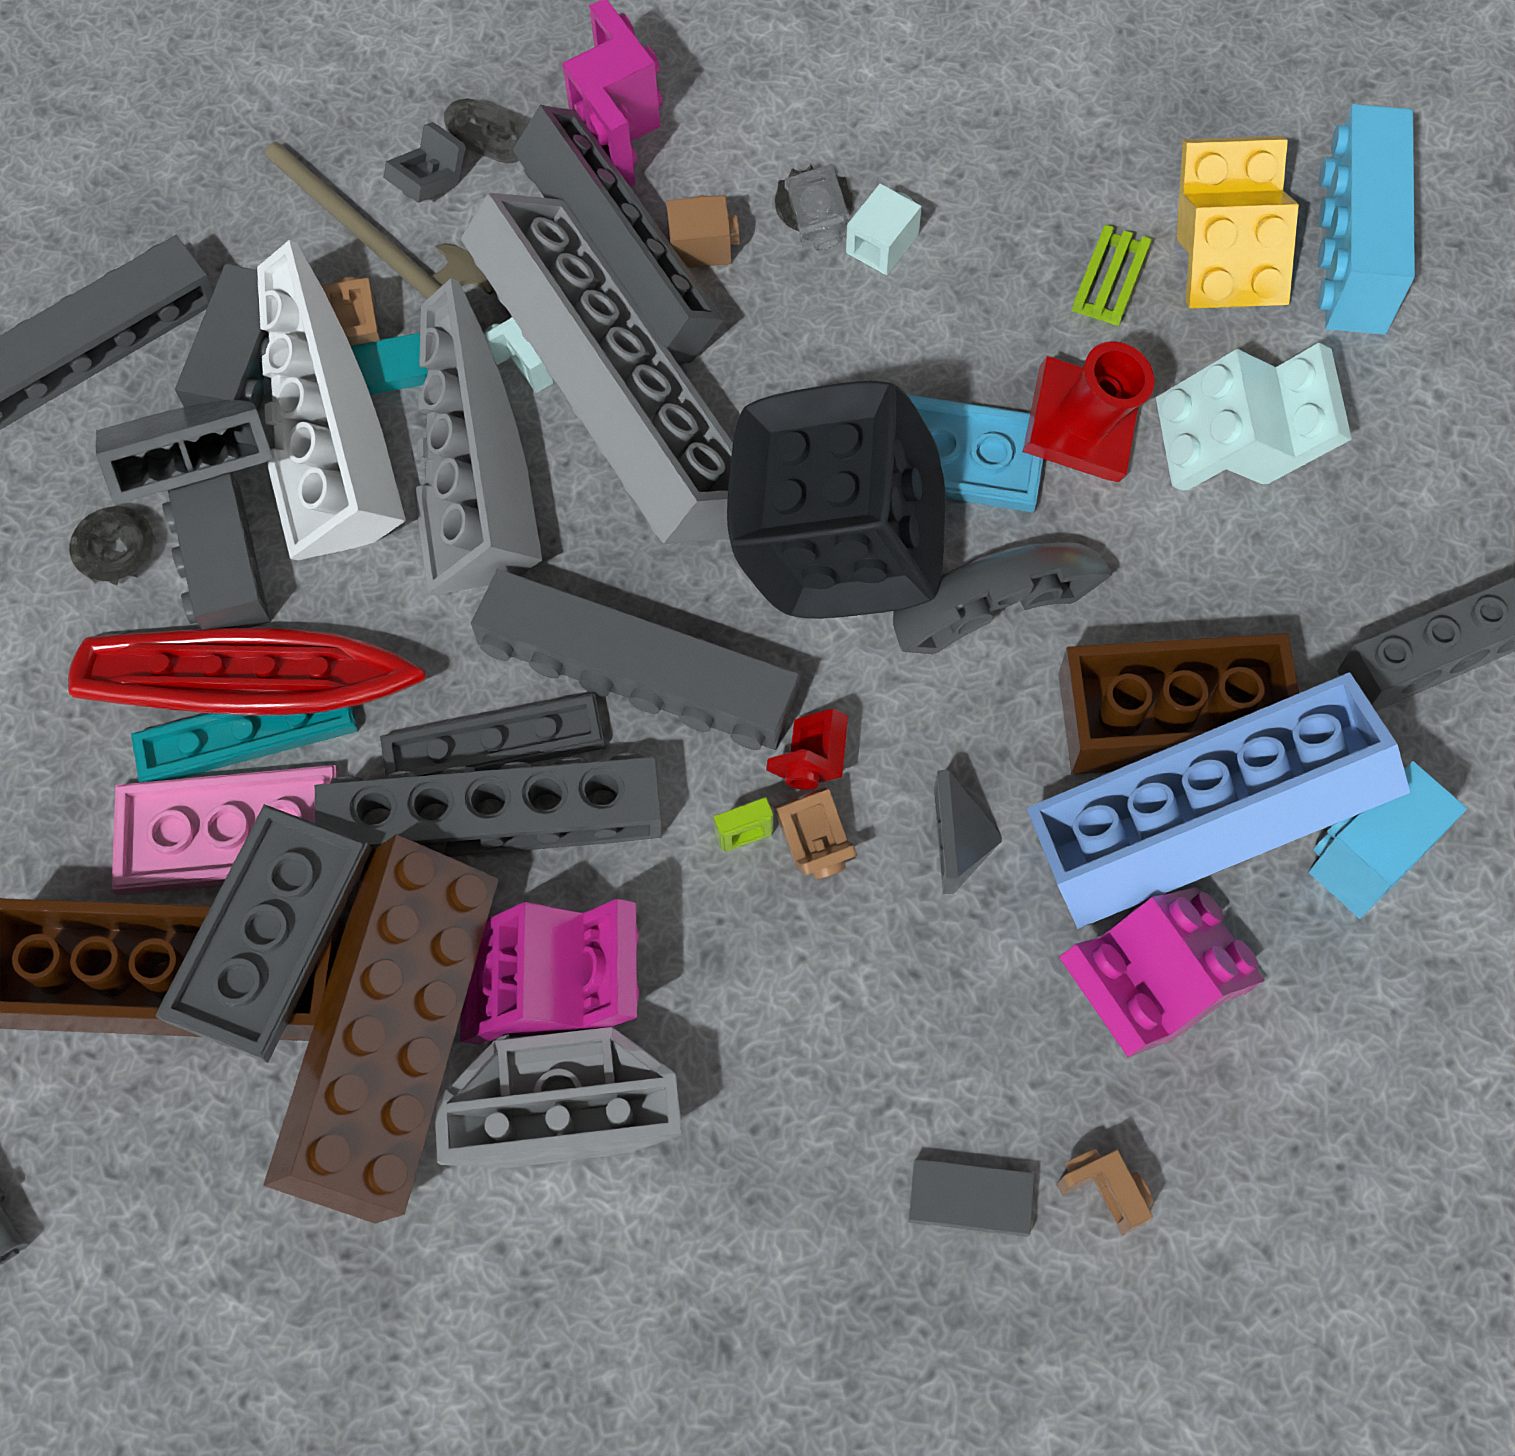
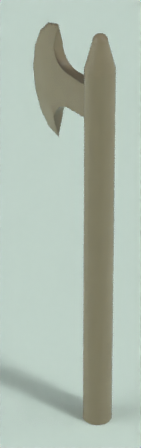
M273 142L267 147L265 155L271 162L426 299L433 295L450 278L459 281L461 287L467 284H474L488 294L493 292L494 288L484 273L476 266L474 258L469 251L455 244L443 243L435 246L447 258L448 262L443 269L430 276L279 142Z

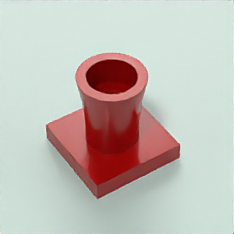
M1117 341L1104 342L1095 346L1087 355L1083 367L1046 356L1039 367L1022 452L1105 480L1120 482L1127 474L1138 407L1150 398L1154 389V373L1146 357L1136 348Z

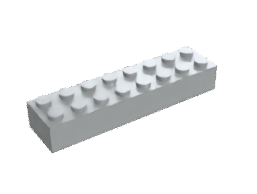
M488 193L462 235L461 240L474 258L476 266L484 273L496 291L499 301L507 308L521 329L523 337L531 344L545 365L548 375L557 383L571 404L574 414L582 421L596 442L600 453L608 460L622 481L625 491L634 499L648 520L653 533L659 537L663 544L729 539L727 498L733 443L569 206L561 199Z

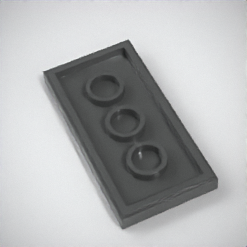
M264 804L155 1016L163 1022L268 1063L372 851L370 845L364 841Z

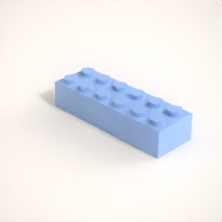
M1349 672L1036 803L1026 809L1057 885L1076 927L1079 929L1145 902L1154 896L1162 895L1409 794L1410 789L1398 744Z

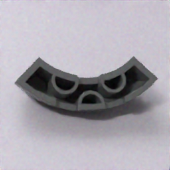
M1038 543L1014 547L979 558L942 575L933 600L919 606L893 611V627L903 652L933 655L965 635L991 623L993 620L991 612L994 610L1008 607L1018 602H1021L1024 610L1045 605L1071 604L1077 602L1112 576L1108 565L1095 550L1080 543Z

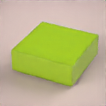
M766 797L713 816L715 835L721 850L725 852L772 836L774 832L773 813Z

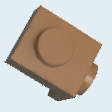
M821 788L773 807L794 866L802 874L808 875L813 873L814 879L829 877L846 869L845 860L857 856L854 844L847 841L828 788Z
M1093 1149L1065 1164L1069 1173L1063 1176L1057 1184L1062 1196L1094 1181L1122 1236L1144 1226L1153 1218L1148 1208L1153 1205V1198L1147 1184L1138 1172L1130 1174L1118 1150L1101 1157L1098 1150Z

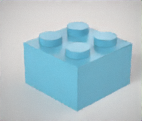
M1414 761L1404 769L1410 789L1409 794L1333 824L1328 829V834L1313 849L1320 858L1308 873L1359 919L1428 852L1468 809Z

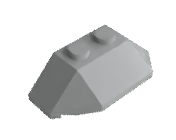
M613 1027L493 1041L460 1075L449 1090L446 1089L437 1098L434 1108L437 1163L439 1165L499 1168L529 1166L627 1154L682 1136L676 1073L664 1064H661Z

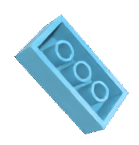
M1352 104L1344 125L1337 124L1335 127L1331 145L1332 156L1324 157L1320 167L1319 187L1327 188V197L1322 199L1318 217L1319 227L1326 228V238L1322 239L1319 248L1318 267L1326 269V279L1321 281L1319 287L1317 307L1318 310H1326L1325 329L1386 335L1415 277L1413 109Z

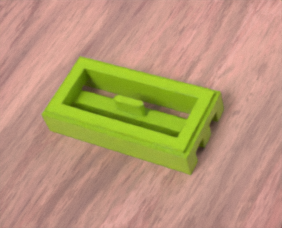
M1105 224L1075 297L1072 312L1119 326L1152 239L1142 236L1141 241L1133 240V233L1123 230L1122 235H1117L1113 233V226ZM1108 245L1117 247L1094 305L1086 303ZM1126 251L1136 253L1114 310L1105 309L1104 307Z

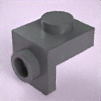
M436 123L425 124L420 148L386 161L383 178L401 190L404 195L420 203L451 190L459 184L465 145Z

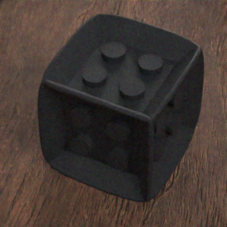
M855 381L774 394L745 406L739 416L734 433L727 498V527L731 548L737 563L771 605L786 615L799 618L825 619L903 610L919 606L935 598L940 584L944 555L945 483L937 445L921 415L906 393L895 384L889 382Z

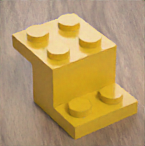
M1283 135L1183 139L1176 236L1177 241L1189 254L1185 298L1189 309L1289 305L1299 204L1283 191L1288 141Z

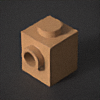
M699 195L693 198L666 200L670 244L687 268L731 264V246L740 245L738 217L737 215H728L726 195Z

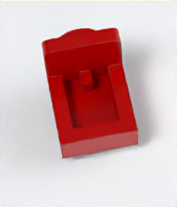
M832 708L794 719L790 753L768 758L766 771L785 779V783L789 787L800 790L815 789L821 782L841 778L843 775L848 715Z

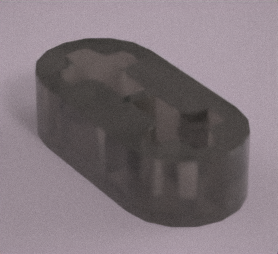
M469 98L456 100L446 108L444 113L446 130L463 142L466 149L501 163L508 164L519 161L512 150L527 127L522 119ZM471 118H472V119H475V124L472 123V122H468V121H469ZM458 122H462L465 124L463 125V127L459 126ZM511 135H515L517 140L509 138L511 137ZM499 138L507 141L504 144L500 143Z

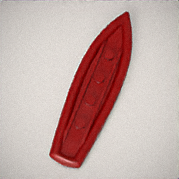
M283 628L174 630L86 637L78 647L69 667L68 692L73 698L159 709L231 715H296L327 712L384 698L426 679V672L420 666L397 653L370 642L339 634Z

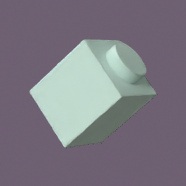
M879 184L847 224L846 253L888 275L919 235L922 206L915 203L908 195L895 192Z

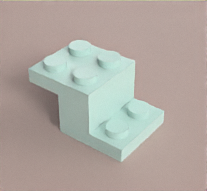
M1321 343L1313 345L1277 367L1236 349L1156 397L1172 487L1182 491L1190 490L1226 469L1260 484H1269L1352 440L1332 349Z

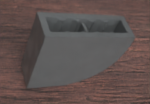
M228 400L192 405L96 430V457L114 505L273 460L256 406L250 401Z

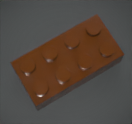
M1289 633L1069 646L1066 648L1058 673L1071 774L1113 772L1299 694Z

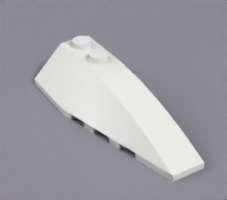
M288 240L257 267L260 329L269 332V344L266 348V354L262 356L263 376L271 378L272 402L265 404V422L268 425L274 426L275 449L270 450L273 460L268 461V470L290 559L302 560L375 543L405 522L406 519L383 432L366 382L351 346L322 286L298 243Z

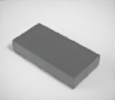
M915 1159L908 1222L1029 1237L1031 1234L1035 1173Z

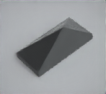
M949 770L937 771L934 786L942 892L943 894H954L1002 842V837Z

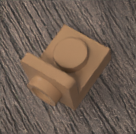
M343 277L331 284L321 285L350 346L380 341L375 310L377 303L369 278Z

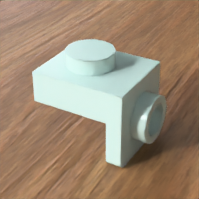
M513 317L501 324L491 325L483 331L496 365L510 358L536 393L553 384V380L548 375L545 365L531 344L523 337L522 331Z

